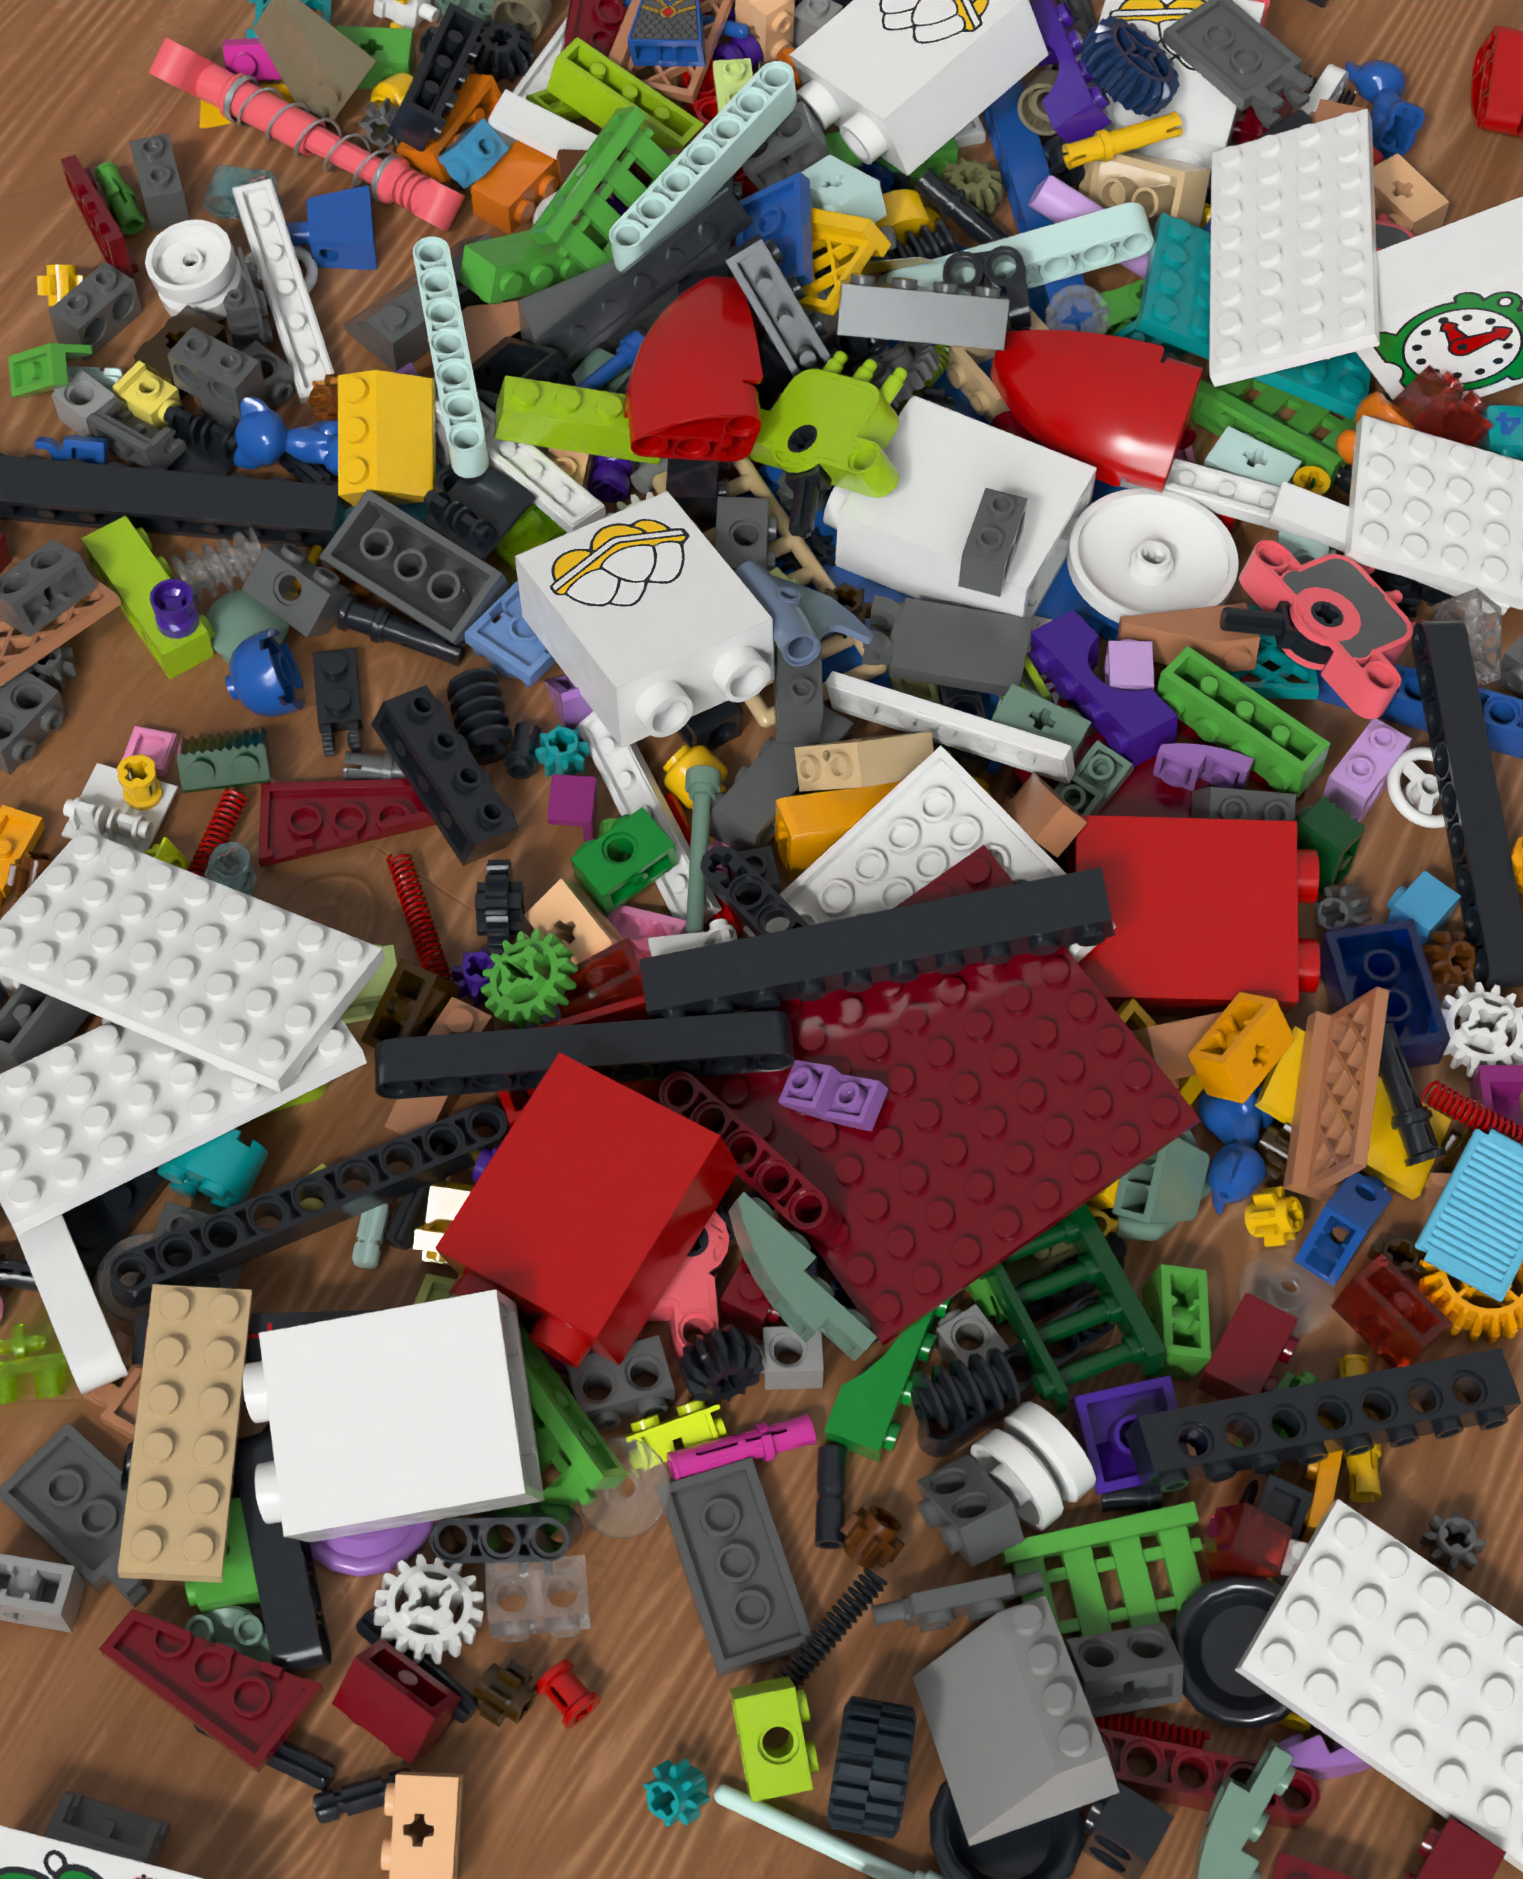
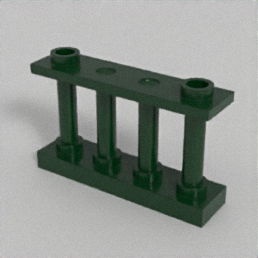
M1086 1203L979 1278V1280L986 1278L1035 1371L1032 1374V1379L1039 1397L1044 1402L1050 1400L1057 1415L1066 1412L1069 1391L1067 1387L1128 1361L1132 1365L1138 1363L1145 1378L1164 1370L1167 1349ZM1061 1242H1065L1066 1245L1073 1244L1079 1255L1077 1258L1078 1263L1014 1288L1003 1267ZM1083 1281H1086L1087 1284H1095L1101 1295L1099 1303L1038 1328H1035L1024 1305ZM1105 1321L1109 1324L1116 1323L1123 1336L1121 1337L1120 1344L1059 1369L1056 1368L1045 1347L1046 1345Z

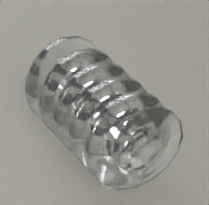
M249 527V540L241 532L233 533V546L224 537H221L217 540V552L208 543H205L201 546V558L192 549H189L185 553V564L176 555H172L171 560L177 578L191 586L195 601L199 604L202 603V589L204 588L215 598L218 597V583L222 582L230 592L234 591V577L238 576L245 584L262 549L253 528Z

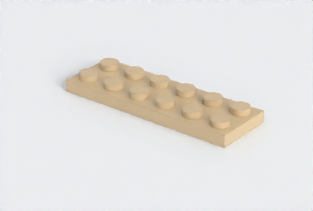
M157 1284L152 1286L118 1564L119 1578L223 1583L243 1394V1370L246 1365L253 1299L252 1290Z

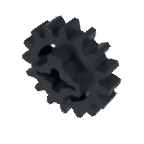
M510 859L488 860L485 882H477V892L475 893L477 935L487 936L489 955L494 953L501 956L504 952L502 942L507 940L513 945L515 935L523 931L525 923L524 886L522 881L513 882V870Z

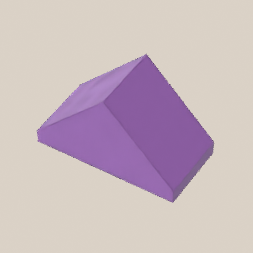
M566 674L544 680L562 727L574 730L583 719L593 712L592 708L582 697L579 688L573 685Z

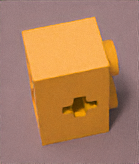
M1239 992L1191 1050L1188 1057L1207 1095L1244 1104L1295 1041V1038L1276 999Z

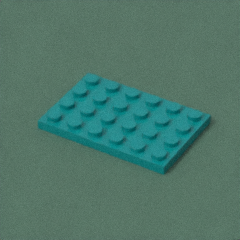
M1161 213L1154 227V245L1149 254L1135 330L1210 360L1211 233L1193 226L1183 219ZM1355 351L1332 357L1329 360L1324 359L1252 378L1354 420L1355 411L1359 403L1368 396L1371 371Z

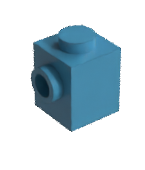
M482 118L463 131L438 157V160L447 169L448 174L465 189L482 178L510 148L489 123Z
M1424 870L1408 889L1402 885L1392 895L1386 906L1391 911L1385 928L1390 930L1399 942L1411 945L1421 952L1420 945L1433 940L1432 931H1441L1451 920L1461 896Z

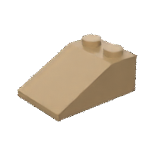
M1131 152L1114 155L1111 161L1105 163L1097 160L1084 164L1085 176L1080 181L1078 192L1104 209L1124 203H1139L1145 209L1152 235L1155 223L1161 213L1183 219L1189 224L1200 228L1211 169L1177 160Z

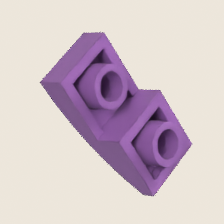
M1186 743L1161 744L1157 753L1153 775L1162 778L1164 782L1171 786L1183 787L1190 791H1194L1200 779L1209 782L1214 787L1244 790L1248 783L1254 759L1237 752L1208 745Z
M795 1060L778 1102L784 1107L819 1119L872 1132L888 1088L878 1080L843 1075L833 1066Z
M1299 1734L1279 1743V1745L1289 1750L1294 1756L1290 1766L1310 1774L1315 1780L1343 1777L1373 1768L1338 1742L1330 1746L1332 1753H1329L1321 1735L1305 1741L1303 1735Z

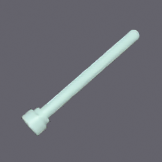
M721 1784L714 1790V1799L718 1804L875 1879H947L944 1875L931 1869L927 1873L917 1870L916 1874L763 1801L752 1802L748 1794L727 1784Z

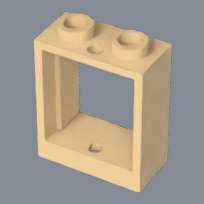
M1031 309V327L1011 329L1010 318H1008L1006 332L1049 330V328ZM951 346L948 366L946 368L947 377L950 383L955 388H959L970 400L974 411L978 415H983L990 424L992 419L998 414L1010 411L995 384L978 366V364L992 358L996 350Z
M932 731L872 736L794 747L799 792L858 788L903 781L934 752Z

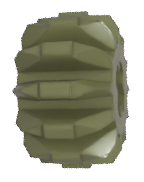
M977 156L972 162H967L964 158L960 157L957 164L947 163L944 173L940 174V178L956 191L958 189L965 193L963 197L978 211L982 212L985 216L993 217L996 207L1000 206L1003 198L1001 172L994 171L992 162L980 164Z

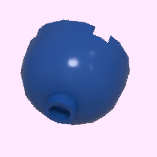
M274 628L257 632L244 639L237 646L230 659V675L225 678L228 692L233 700L240 699L249 711L266 717L287 715L301 710L305 704V699L298 702L296 700L295 688L304 689L296 660L287 643L279 646L273 638L280 635L278 630Z

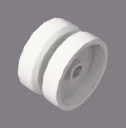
M185 220L171 225L155 237L147 250L145 265L148 275L158 291L165 310L172 317L189 305L213 321H219L227 316L223 303L227 293L233 289L244 290L239 259L235 255L227 233L217 224L205 220Z
M1027 1401L1022 1402L1004 1418V1431L992 1429L977 1440L971 1447V1455L975 1462L1013 1501L1018 1519L1032 1529L1040 1531L1045 1530L1062 1515L1064 1509L1062 1500L1068 1503L1077 1502L1094 1487L1096 1477L1085 1452L1071 1433L1043 1407Z

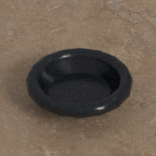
M1231 1574L1206 1582L1183 1602L1170 1628V1636L1184 1663L1182 1694L1197 1712L1223 1726L1257 1729L1282 1721L1293 1712L1235 1671L1283 1586L1264 1576Z
M947 1779L940 1785L929 1813L930 1846L942 1874L947 1879H1069L1074 1874L1084 1846L1083 1817L1079 1807L969 1846Z

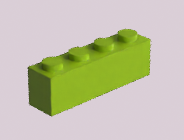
M578 37L555 59L546 90L602 129L617 109L636 106L647 116L639 128L648 126L654 132L650 139L659 148L685 149L703 130L704 123Z
M505 375L496 404L494 439L659 465L661 458L638 456L632 452L628 418H624V394Z
M124 516L81 538L88 564L102 584L118 595L122 603L118 607L169 680L214 657L210 639L215 634L209 621L203 614L199 615V625L195 632L187 637L172 639L164 636L159 631L150 603V593L154 586L161 581L173 579V574L166 560L162 556L155 558L151 552L153 546L143 528L135 529L128 518Z

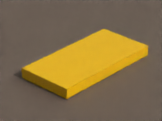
M1297 1026L1290 1029L1295 1041L1269 1072L1254 1105L1282 1123L1288 1122L1291 1125L1293 1122L1305 1031ZM1378 1076L1367 1165L1362 1171L1380 1179L1384 1184L1414 1200L1420 1196L1436 1158L1409 1167L1405 1166L1404 1160L1407 1158L1398 1130H1393L1391 1127V1117L1394 1116L1382 1079ZM1428 1107V1110L1431 1109L1433 1114L1430 1123L1438 1145L1441 1147L1452 1120L1433 1108Z

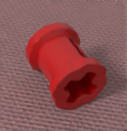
M569 1658L558 1662L550 1668L534 1687L540 1696L546 1695L563 1715L562 1723L567 1729L577 1725L598 1706L601 1699L596 1691L590 1692L572 1671L574 1664Z

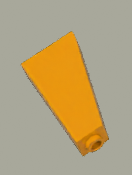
M902 781L777 799L775 806L774 846L789 881L796 880Z

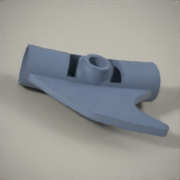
M755 560L741 564L734 571L772 617L773 640L788 664L798 667L813 662L821 651V639L830 632L843 633L865 644L872 643L873 633L855 615L832 597L800 584L772 576Z

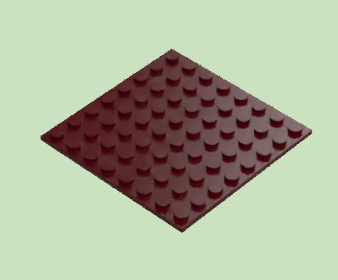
M983 845L894 908L1014 885L1015 883L985 845ZM1064 946L1059 947L1056 952L1049 955L1035 956L1031 953L1012 956L1010 961L999 965H987L984 962L965 965V969L953 974H940L938 971L919 974L916 980L907 983H894L889 980L874 983L870 989L861 992H847L843 989L828 992L824 998L816 1001H801L799 998L782 1001L778 1007L770 1009L785 1012L791 1017L795 1060L833 1066L843 1075L878 1080L888 1088L872 1132L829 1122L782 1106L778 1101L793 1065L778 1071L697 1077L708 1090L838 1206L842 1215V1224L837 1234L831 1239L822 1242L808 1239L860 1314L868 1320L872 1331L883 1346L1201 1122L1198 1115ZM752 1007V1008H750L749 1010H747L746 1012L769 1011V1010H755V1009ZM757 1147L748 1150L749 1154L754 1158ZM789 1176L783 1177L775 1185L777 1193L787 1187ZM822 1206L814 1207L809 1212L807 1223L814 1222L819 1218Z

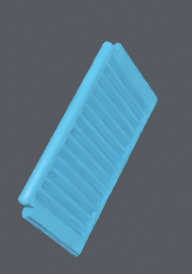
M1492 1128L1488 1135L1480 1129H1475L1414 1246L1417 1250L1426 1253L1423 1261L1499 1302L1503 1301L1523 1261V1145Z

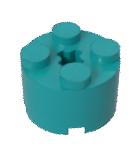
M234 1128L158 1166L157 1173L171 1181L169 1188L175 1193L189 1199H194L197 1193L212 1198L211 1206L219 1211H223L247 1200L269 1153L255 1140H253L250 1148L244 1145L242 1140L239 1139L241 1132Z

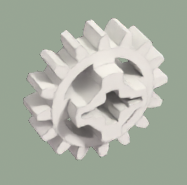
M1476 982L1472 993H1469L1462 985L1458 987L1454 997L1446 995L1441 1004V1009L1437 1010L1433 1019L1436 1027L1433 1031L1432 1039L1442 1041L1438 1049L1439 1056L1451 1054L1453 1059L1450 1067L1455 1069L1461 1064L1467 1066L1466 1075L1470 1078L1475 1074L1478 1065H1522L1523 1007L1516 1008L1513 1005L1517 995L1512 993L1506 998L1500 996V986L1496 984L1491 992H1484L1481 982ZM1459 1015L1461 1017L1459 1021L1460 1028L1455 1030L1454 1020ZM1511 1032L1512 1044L1507 1047V1033Z
M419 1554L417 1555L416 1566L412 1568L403 1560L399 1561L397 1564V1577L385 1573L382 1580L383 1590H376L374 1606L377 1609H375L374 1625L384 1626L381 1631V1638L386 1642L395 1639L397 1641L395 1649L402 1654L407 1649L414 1651L413 1659L416 1664L421 1662L424 1654H431L434 1663L440 1664L442 1652L448 1650L456 1658L461 1653V1641L471 1645L475 1641V1628L481 1627L484 1612L479 1609L482 1608L484 1595L483 1592H473L477 1579L475 1575L464 1578L460 1576L462 1563H455L449 1569L443 1566L444 1561L436 1557L434 1564H427L424 1556ZM403 1593L405 1596L404 1603L401 1605V1611L396 1613L395 1603ZM461 1605L462 1616L455 1625L453 1614L456 1613V1607Z

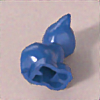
M1373 59L1364 62L1362 65L1346 61L1345 70L1349 72L1348 78L1355 85L1359 95L1373 104L1370 114L1372 119L1373 146L1382 154L1384 160L1397 153L1401 156L1405 155L1413 147L1417 131L1422 127L1425 115L1420 106L1402 100L1401 97L1406 88L1404 73L1395 64L1385 60Z
M246 397L241 401V419L235 429V440L238 446L234 454L236 466L244 469H255L261 465H273L286 451L302 462L325 464L330 473L338 475V419L319 421L309 427H298L288 430L280 414L269 409L263 400L256 397Z
M1257 1087L1244 1104L1209 1096L1205 1089L1200 1096L1198 1111L1204 1128L1224 1144V1147L1220 1148L1212 1159L1208 1169V1183L1212 1192V1203L1218 1215H1221L1226 1204H1234L1245 1200L1267 1176L1264 1159L1255 1150L1258 1145L1259 1129L1267 1128L1270 1123L1276 1125L1279 1120L1254 1106L1262 1090L1261 1087Z

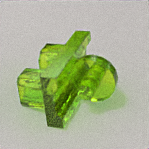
M533 504L523 513L493 550L503 558L504 563L517 573L516 555L561 537L567 532Z
M25 1323L13 1325L12 1339L0 1340V1355L12 1353L15 1355L13 1360L0 1361V1405L19 1402L17 1376L33 1374L36 1399L65 1395V1369L70 1367L64 1352L31 1357L30 1351L47 1348V1339L45 1334L29 1336Z

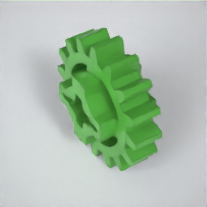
M535 929L530 938L523 931L518 932L517 943L512 945L509 941L504 940L502 942L504 952L501 956L494 953L491 954L490 958L495 965L493 969L483 970L482 975L489 979L490 983L481 987V993L489 998L485 1002V1006L495 1013V1017L508 1026L512 1023L517 1028L524 1029L527 1022H530L535 1027L540 1026L542 1016L545 1014L552 1019L557 1017L554 1007L558 1003L561 1005L569 1003L564 993L566 990L576 988L577 984L569 978V975L578 971V966L570 960L574 953L552 933L545 935L539 929Z

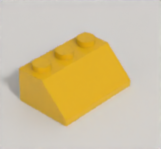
M381 370L338 375V495L354 507L367 489L394 506L424 502L427 492L434 490L436 478L435 381L432 378Z

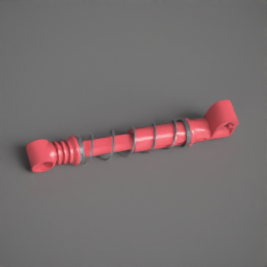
M167 37L164 38L149 70V73L216 106L220 109L221 115L226 117L228 121L237 123L239 127L246 124L266 133L267 142L275 139L294 149L296 157H301L302 155L312 156L314 154L325 159L323 163L325 173L330 172L336 165L354 175L352 180L353 188L360 187L366 181L371 184L372 197L378 202L397 204L446 232L449 231L465 198L464 195L421 174L417 170H413L407 159L399 154H395L392 150L381 149L371 153L368 140L362 134L353 133L342 138L340 127L333 119H319L311 114L310 109L305 104L299 102L291 104L284 101L281 93L276 88H260L258 81L251 75L244 73L235 75L222 66ZM267 90L274 92L275 94H277V95L279 96V98H278L277 96H275V95H273V94L267 92ZM324 121L331 122L337 128L339 136L327 130ZM351 137L361 138L365 142L368 151L346 139ZM383 152L390 154L384 160L375 156ZM328 161L333 163L329 169H326ZM356 178H361V181L355 185Z

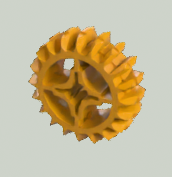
M1423 1260L1419 1262L1418 1265L1427 1270L1424 1277L1420 1278L1417 1284V1292L1427 1294L1423 1302L1424 1309H1438L1439 1311L1435 1317L1436 1325L1444 1323L1446 1320L1453 1324L1451 1327L1452 1336L1458 1335L1461 1329L1468 1331L1470 1343L1476 1342L1480 1334L1483 1333L1489 1344H1492L1498 1340L1500 1333L1509 1340L1515 1337L1518 1328L1523 1330V1261L1514 1277L1517 1286V1296L1510 1290L1512 1287L1510 1285L1502 1302L1458 1280L1460 1288L1456 1292L1451 1286L1446 1272ZM1475 1304L1483 1305L1486 1308L1478 1307Z

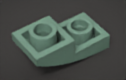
M1097 740L1076 767L1069 784L1060 782L1054 791L1069 803L1079 815L1096 816L1134 770V766L1131 762Z

